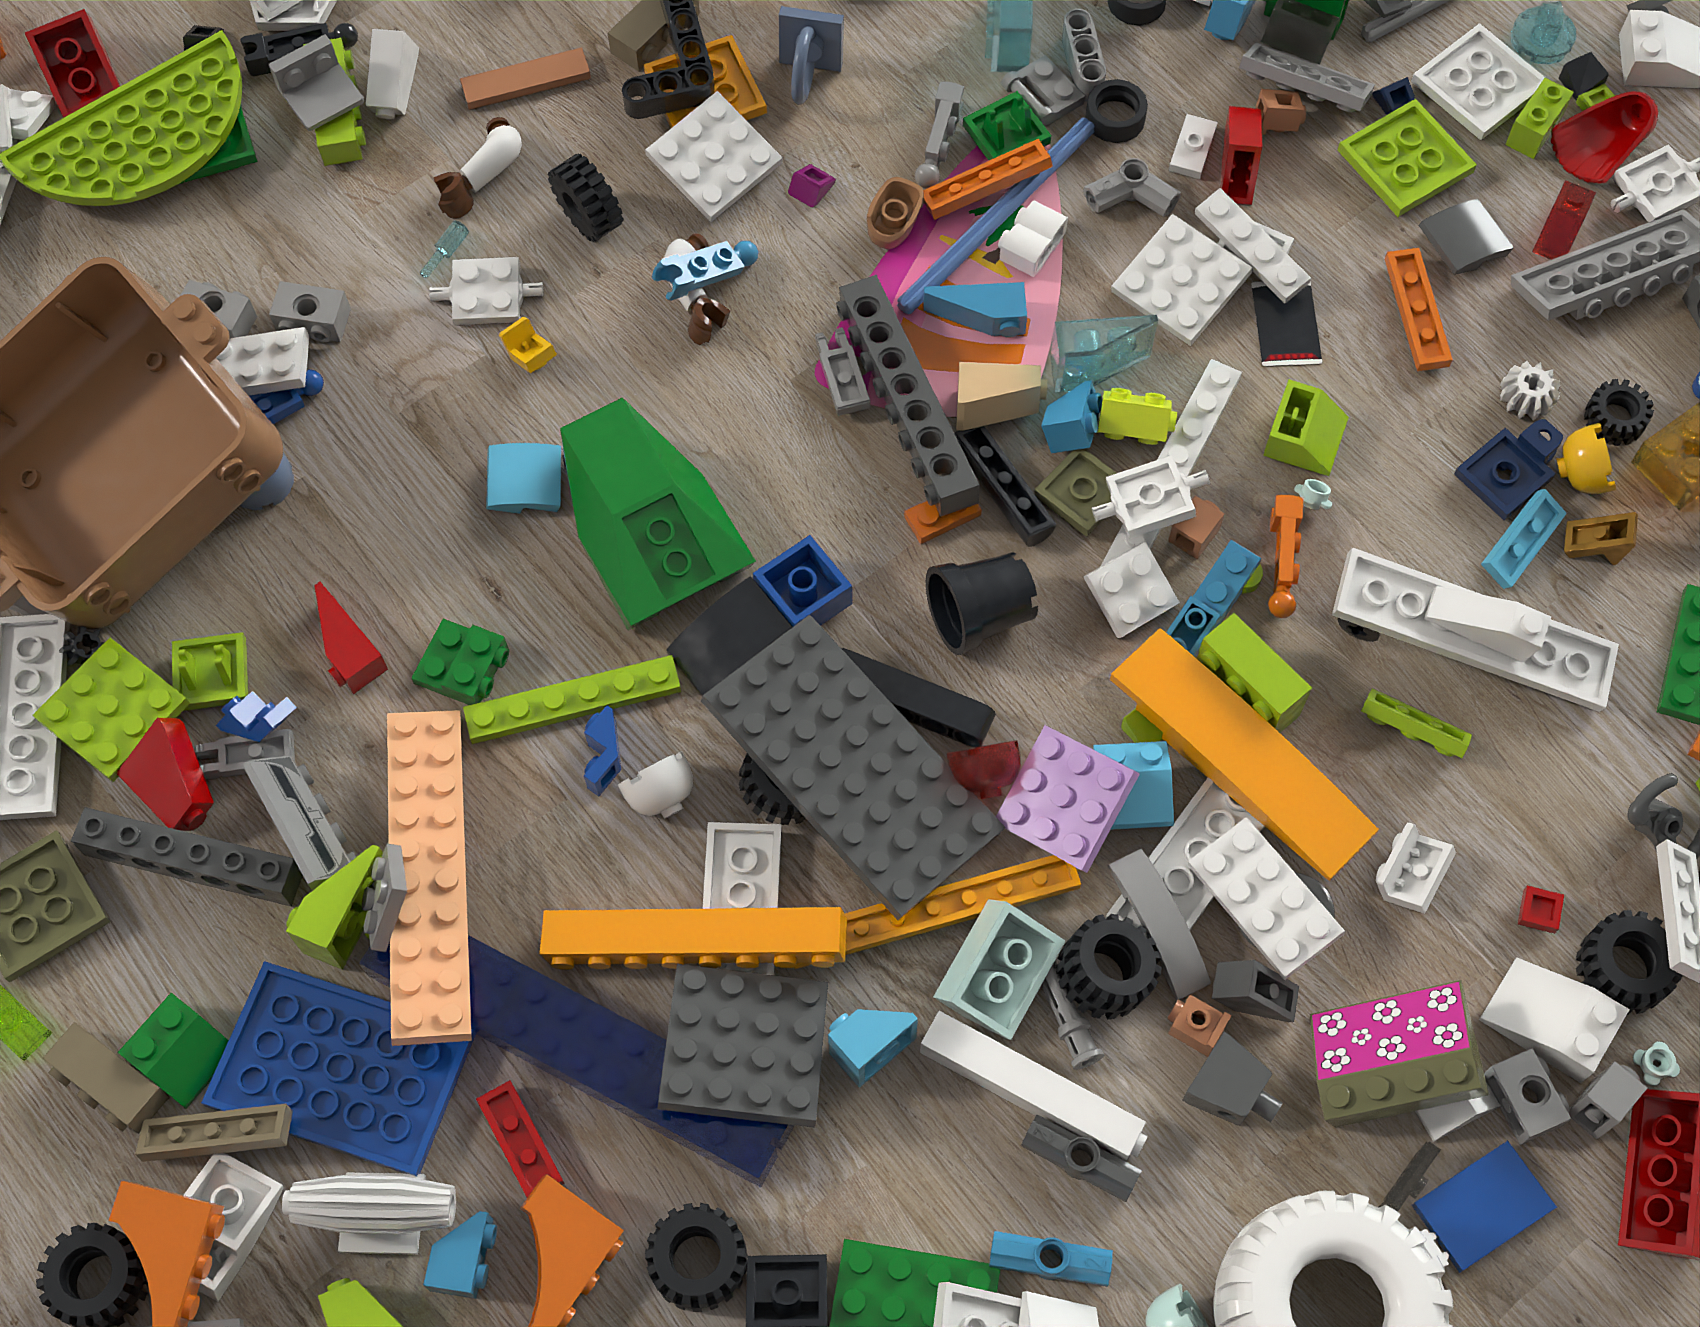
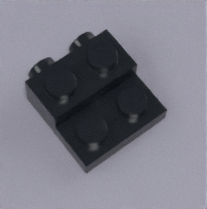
M827 1254L747 1256L746 1327H828Z

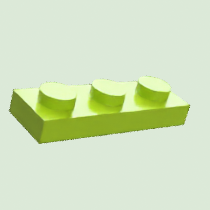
M1373 688L1361 712L1367 714L1371 721L1380 725L1389 724L1400 729V732L1405 737L1414 741H1426L1434 745V748L1439 753L1449 757L1456 755L1463 758L1472 734Z

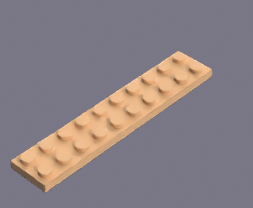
M460 710L387 713L389 844L400 845L402 848L407 893L390 939L392 1046L472 1041Z

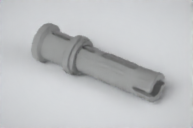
M1054 961L1042 983V988L1060 1026L1058 1028V1036L1060 1040L1066 1042L1072 1055L1071 1065L1073 1069H1083L1100 1061L1105 1055L1102 1049H1097L1089 1029L1091 1025L1089 1020L1081 1017L1074 1001L1070 1003L1065 997L1069 993L1067 988H1060L1058 981L1062 978V975L1056 974L1057 963Z

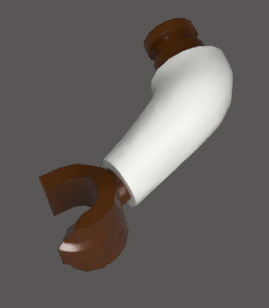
M496 117L487 123L488 135L486 142L460 169L461 173L447 172L434 177V181L441 193L438 205L442 213H446L449 218L457 219L468 214L474 205V200L469 190H472L474 193L479 191L519 156L522 146L519 132L510 126L507 119Z
M694 233L686 240H674L668 246L664 258L676 254L682 256L707 248L709 244L702 235ZM702 287L689 291L687 296L678 298L688 314L692 315L688 325V334L691 340L699 346L705 342L709 343L712 322L716 323L720 328L726 325L730 310L720 302L708 299Z

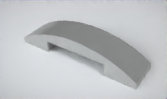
M1137 850L1109 864L1108 868L1124 899H1129L1142 927L1147 930L1148 938L1153 937L1156 942L1153 948L1155 951L1160 952L1161 971L1176 1000H1180L1211 984L1198 947L1177 904L1143 850Z

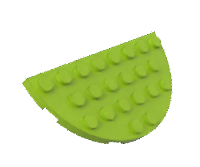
M222 30L1 152V164L14 178L32 191L60 202L76 205L108 206L130 203L151 197L178 185L197 172L217 153L226 141L237 119L242 99V77L239 63L230 41Z

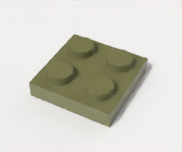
M1085 448L1073 450L1035 488L1034 494L1038 500L1087 537L1104 520L1095 521L1092 507L1111 502V494L1107 486L1106 477L1117 473Z

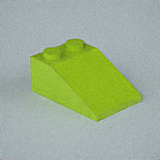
M371 845L306 895L299 907H295L291 911L286 923V932L303 954L341 970L344 969L364 930V926L358 922V914L364 911L362 910L364 890L366 887L371 888L374 881L372 879L374 861L376 857L382 858L383 855L380 847Z

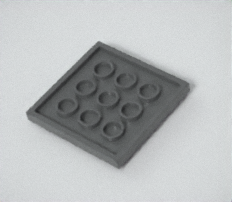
M677 964L658 1109L815 1128L828 982Z

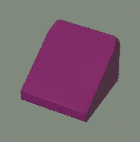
M809 164L793 173L788 194L810 207H815L835 184L836 179Z

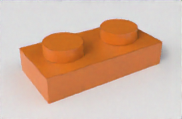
M925 501L904 511V518L919 543L923 544L981 516L982 509L979 504H975L940 517L936 506H930Z

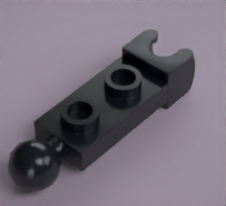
M327 23L267 36L257 33L244 36L240 41L246 54L244 61L251 76L255 77L271 73L268 64L325 34L330 40L341 38L344 48H350L358 41V31L349 23H341L337 25L333 32H329Z

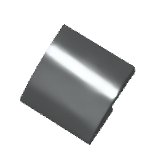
M1479 199L1449 207L1424 219L1418 225L1454 275L1477 270L1484 261L1506 257L1514 248Z

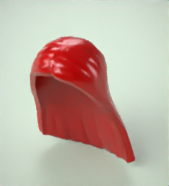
M1631 91L1606 99L1570 117L1552 128L1551 144H1553V151L1556 152V158L1559 159V163L1566 172L1573 174L1574 177L1584 182L1607 183L1633 150L1654 131L1659 114L1657 104L1648 94Z

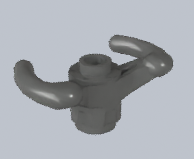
M1673 773L1661 776L1647 785L1631 803L1627 813L1629 822L1635 826V830L1646 835L1654 845L1656 853V846L1666 839L1677 844L1676 837L1680 834L1683 827L1682 813L1677 808L1655 799L1663 791L1677 785L1678 778ZM1700 828L1687 850L1696 854V859L1700 856Z

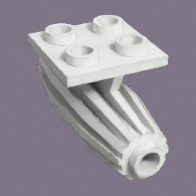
M347 1172L346 1175L294 1182L291 1189L285 1190L283 1194L282 1212L284 1215H289V1220L293 1224L340 1232L339 1253L418 1255L420 1231L451 1227L453 1225L456 1212V1190L453 1185L425 1180V1174H418L416 1177L401 1173Z

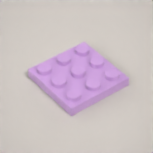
M1044 725L996 818L1010 832L1088 873L1140 774Z

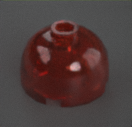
M1018 740L947 753L948 765L954 778L966 790L973 793L980 792L981 799L1002 796L1001 788L1013 784L1021 768Z

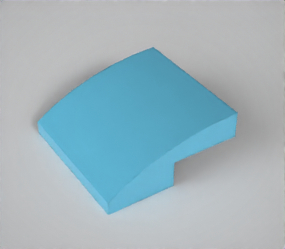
M540 443L489 445L487 453L486 509L518 514L521 513L523 508L552 512L559 510L561 506L560 445Z

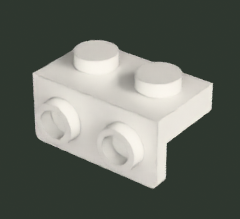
M1407 823L1402 833H1398L1394 838L1392 852L1387 862L1381 864L1377 871L1376 883L1384 901L1425 914L1456 854L1454 845L1419 835L1416 825Z

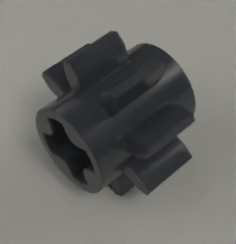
M80 626L77 628V636L69 631L64 634V639L69 643L63 646L59 653L67 654L70 659L67 663L68 667L74 663L81 664L82 666L105 643L101 642L98 637L99 629L92 633L86 631L84 626ZM81 641L83 646L90 647V651L85 654L83 649H77V645Z

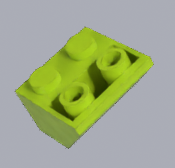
M1288 379L1263 456L1329 476L1349 417L1322 389Z

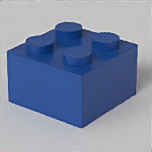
M811 535L753 572V580L792 627L808 615H811L821 626L853 604L851 583Z

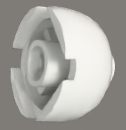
M681 751L641 770L636 778L632 780L628 778L618 784V787L624 799L636 812L646 816L661 813L665 819L684 809L680 802L690 795L693 787V774L687 759Z

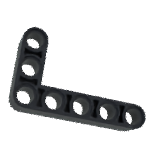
M660 0L678 67L632 77L624 82L622 86L624 110L631 118L643 119L696 107L715 93L713 69L693 0ZM696 55L697 57L689 58L687 56ZM698 82L705 83L704 85H695ZM667 89H672V90H674L673 92H670V93L663 92L664 90H667ZM636 96L643 97L642 99H639V100H634V99H632V98H634V97H636Z

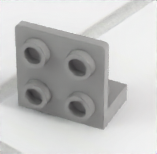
M326 34L268 64L277 89L308 131H312L364 103L362 94L339 65L332 42Z

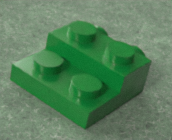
M443 618L411 679L415 685L467 705L481 703L483 698H488L493 689V677L498 668H503L508 660L509 648L505 637L473 624L471 628H467Z

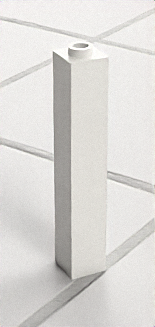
M941 1011L937 1013L921 1042V1054L1035 1116L1039 1115L1078 1137L1092 1139L1099 1148L1124 1161H1127L1130 1154L1138 1157L1148 1137L1141 1133L1146 1121Z

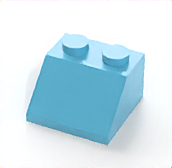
M1167 741L1093 745V750L1140 774L1110 830L1174 826L1172 768Z
M857 1009L850 1016L844 1013L829 1027L831 1030L828 1034L829 1054L860 1088L917 1038L918 1018L913 1013Z

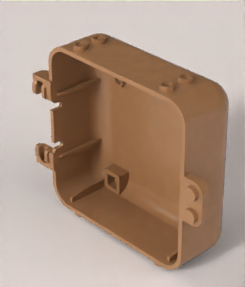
M97 257L86 261L72 274L68 275L52 293L0 340V612L9 609L24 595L27 601L34 607L78 627L84 626L86 629H100L113 624L122 615L131 611L130 608L251 494L261 489L260 486L280 466L283 457L282 438L271 421L216 359L228 345L229 331L212 310L197 296L185 294L169 304L155 288L119 261L110 257Z

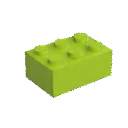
M1235 613L1230 615L1202 639L1197 659L1257 711L1279 733L1300 716L1312 687Z

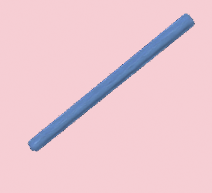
M1081 118L1047 151L1051 157L1053 167L1014 184L898 298V308L907 315L911 314L923 302L924 287L940 286L1094 133L1095 126L1093 122L1087 118Z

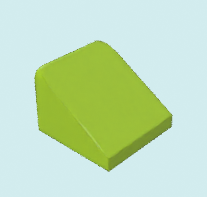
M1136 708L1123 718L1121 729L1134 743L1159 742L1163 740V732L1138 712Z

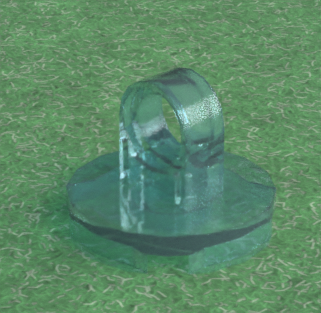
M1560 1L1543 2L1540 6L1526 9L1518 15L1511 30V43L1518 54H1521V52L1531 57V62L1537 64L1560 62L1571 51L1576 41V28L1572 20L1563 12V6Z

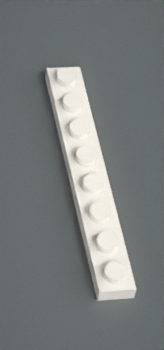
M1213 359L1210 360L1175 426V431L1171 433L1157 460L1172 455L1177 468L1186 477L1190 475L1241 378V371ZM1122 525L1101 566L1142 542L1146 541L1149 549H1151L1161 529L1129 539L1125 527Z

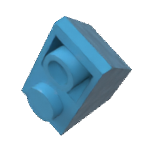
M1092 380L1083 382L1047 406L1041 427L1051 454L1091 447L1094 433L1098 432V417L1102 408V396L1100 393L1095 392Z
M479 1211L432 1245L423 1284L430 1292L477 1299L478 1290L485 1288L489 1272V1266L484 1264L487 1248L493 1249L497 1236V1225L493 1224V1218L488 1212Z

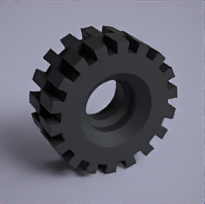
M579 153L575 154L548 172V181L552 185L550 187L552 193L557 197L556 201L564 209L563 212L566 217L568 216L571 219V224L577 227L581 235L586 236L587 240L596 242L623 224V212L617 205L619 204L617 197L613 196L612 188L604 181L605 177L602 173H598L597 167L593 163L590 164L587 157H582Z
M746 753L739 771V776L742 777L739 782L740 791H746L743 797L745 803L748 805L753 802L755 806L752 811L757 816L764 811L768 814L765 820L773 823L776 817L781 818V825H789L791 819H795L796 824L804 822L805 817L749 754Z

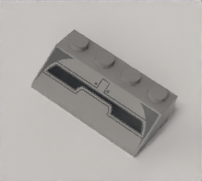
M291 756L254 759L242 763L312 891L356 858L353 851L346 854L341 844L346 842L347 839L338 823L329 824L325 814L331 811L321 793L313 795L309 785L313 784L314 780L304 764L297 767Z

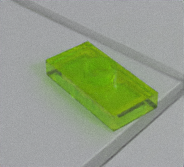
M0 984V1040L20 1059L25 1061L52 1032Z

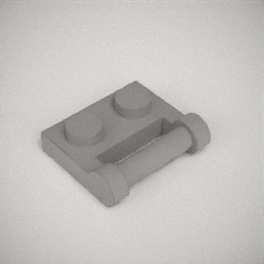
M1046 55L1017 72L1011 71L1007 73L1001 81V85L1007 92L1014 93L1018 91L1045 127L1084 104L1085 95ZM1024 84H1026L1047 106L1044 107L1035 98V96L1024 86Z

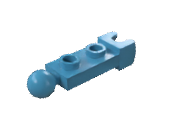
M725 241L682 256L676 254L661 259L653 270L652 279L657 282L666 280L672 284V291L666 294V299L672 301L687 296L689 291L741 274L745 266H751L757 261L759 251L757 246L751 241H740L735 245L734 249Z

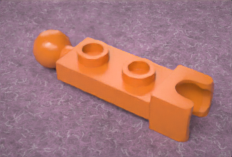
M1276 495L1275 506L1271 508L1270 532H1276L1274 588L1273 595L1269 598L1268 606L1270 612L1278 618H1287L1296 609L1295 597L1290 593V588L1292 584L1297 585L1299 579L1300 565L1294 563V553H1299L1301 544V533L1298 532L1303 518V498L1294 495Z

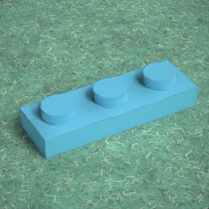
M1546 489L1536 491L1481 565L1503 589L1512 587L1565 517L1566 511Z

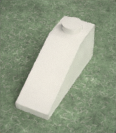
M1436 586L1424 619L1524 662L1543 647L1551 616L1519 602Z

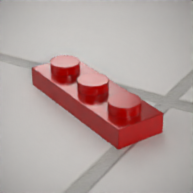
M511 1080L476 1098L527 1198L546 1174L561 1185L565 1184Z

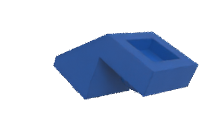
M252 691L242 700L236 696L221 709L225 716L216 726L220 731L261 742L282 724L297 707L287 697L277 706L272 702L266 705Z
M606 706L600 714L595 713L591 716L584 732L588 746L600 754V757L594 756L589 761L584 771L587 789L598 797L622 770L616 720L613 709L609 706Z

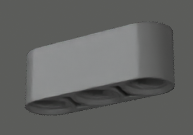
M1073 9L1067 12L1064 17L1062 44L1072 82L1085 95L1084 101L1087 102L1089 94L1095 86L1105 81L1106 66L1090 13L1083 9Z

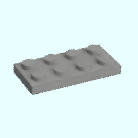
M1257 42L1243 55L1239 66L1251 78L1264 80V78L1276 81V85L1282 89L1293 91L1295 88L1307 92L1306 96L1313 100H1330L1337 103L1336 106L1339 109L1347 112L1361 111L1371 97L1375 86L1373 83Z

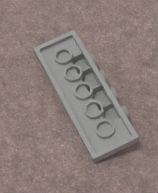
M1684 209L1513 274L1511 275V287L1548 321L1570 313L1576 320L1585 316L1596 318L1604 309L1611 306L1624 307L1634 297L1646 294L1652 296L1659 292L1662 286L1673 282L1676 284L1685 283L1693 274L1694 264L1700 262V222Z

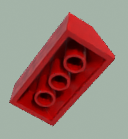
M1646 1089L1632 1106L1618 1246L1700 1260V1093Z

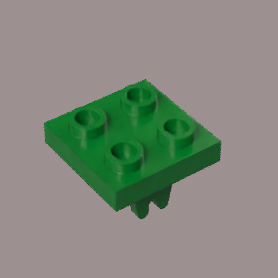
M1018 91L963 118V127L988 160H992L1036 139H1039L1044 147L1051 144L1052 135Z

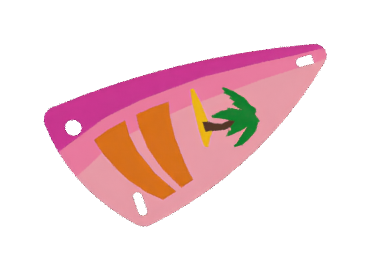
M1049 144L1044 148L1046 149V151H1048L1051 148V146ZM976 146L945 180L989 160L980 148ZM1056 171L940 285L1024 282L1027 308L1025 334L1014 337L991 336L926 312L923 309V302L908 315L897 306L898 298L1013 185L936 220L933 219L924 204L920 208L916 222L908 237L898 247L888 250L870 275V277L877 275L946 417H957L959 362L1041 365V377L1043 375L1057 317L1062 275L1063 238L1034 277L999 260L1000 248H998V242L1005 230L1010 231L1015 226L1014 222L1019 210L1022 207L1027 208L1032 201H1036L1061 214ZM847 320L841 321L836 329L843 327L848 343L853 347L855 356L860 357L862 351L859 345L854 347L848 333V327L850 326ZM835 332L828 343L829 350L839 348L835 340ZM819 359L815 367V377L822 386L829 389ZM871 371L867 372L862 377L868 392L870 405L885 409L887 404L884 397L879 399L874 390L873 374Z

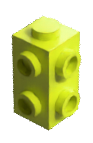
M1112 388L1111 392L1104 391L1098 432L1104 433L1105 437L1115 440H1122L1124 436L1135 437L1141 443L1155 445L1158 444V441L1166 442L1167 433L1175 431L1177 412L1171 411L1172 400H1165L1166 396L1158 393H1146L1145 396L1131 395L1132 391L1124 388Z

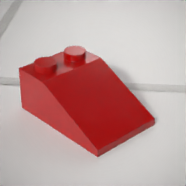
M85 9L25 32L26 38L63 118L120 87L103 42L92 18Z

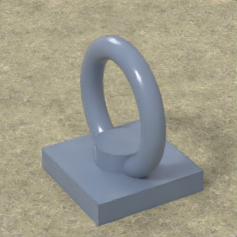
M781 6L779 12V63L793 65L791 95L795 104L802 105L806 102L811 89L814 68L841 72L843 65L844 15Z

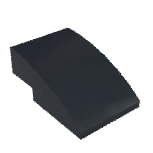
M750 576L697 617L670 644L666 651L669 655L673 656L674 662L700 695L703 696L790 630L792 626Z

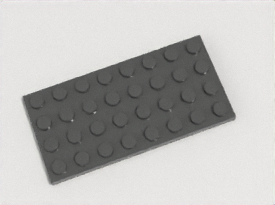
M808 615L702 696L701 702L898 921L1006 828L811 615Z

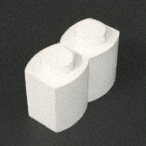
M1032 201L1027 208L1022 207L1015 218V226L1010 231L1005 230L998 242V248H1000L999 260L1032 277L1036 276L1049 255L1062 240L1067 229L1068 217L1036 201Z

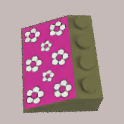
M1461 980L1310 1014L1316 1080L1325 1121L1335 1128L1489 1096Z

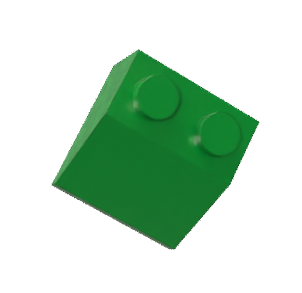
M170 993L117 1053L187 1109L211 1081L229 1040L173 993Z

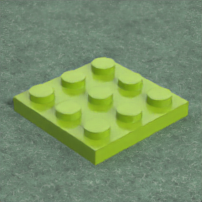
M1416 99L1341 141L1337 149L1397 217L1471 175L1477 166Z
M110 637L32 716L113 783L119 777L116 774L156 718H176L190 702L185 696Z

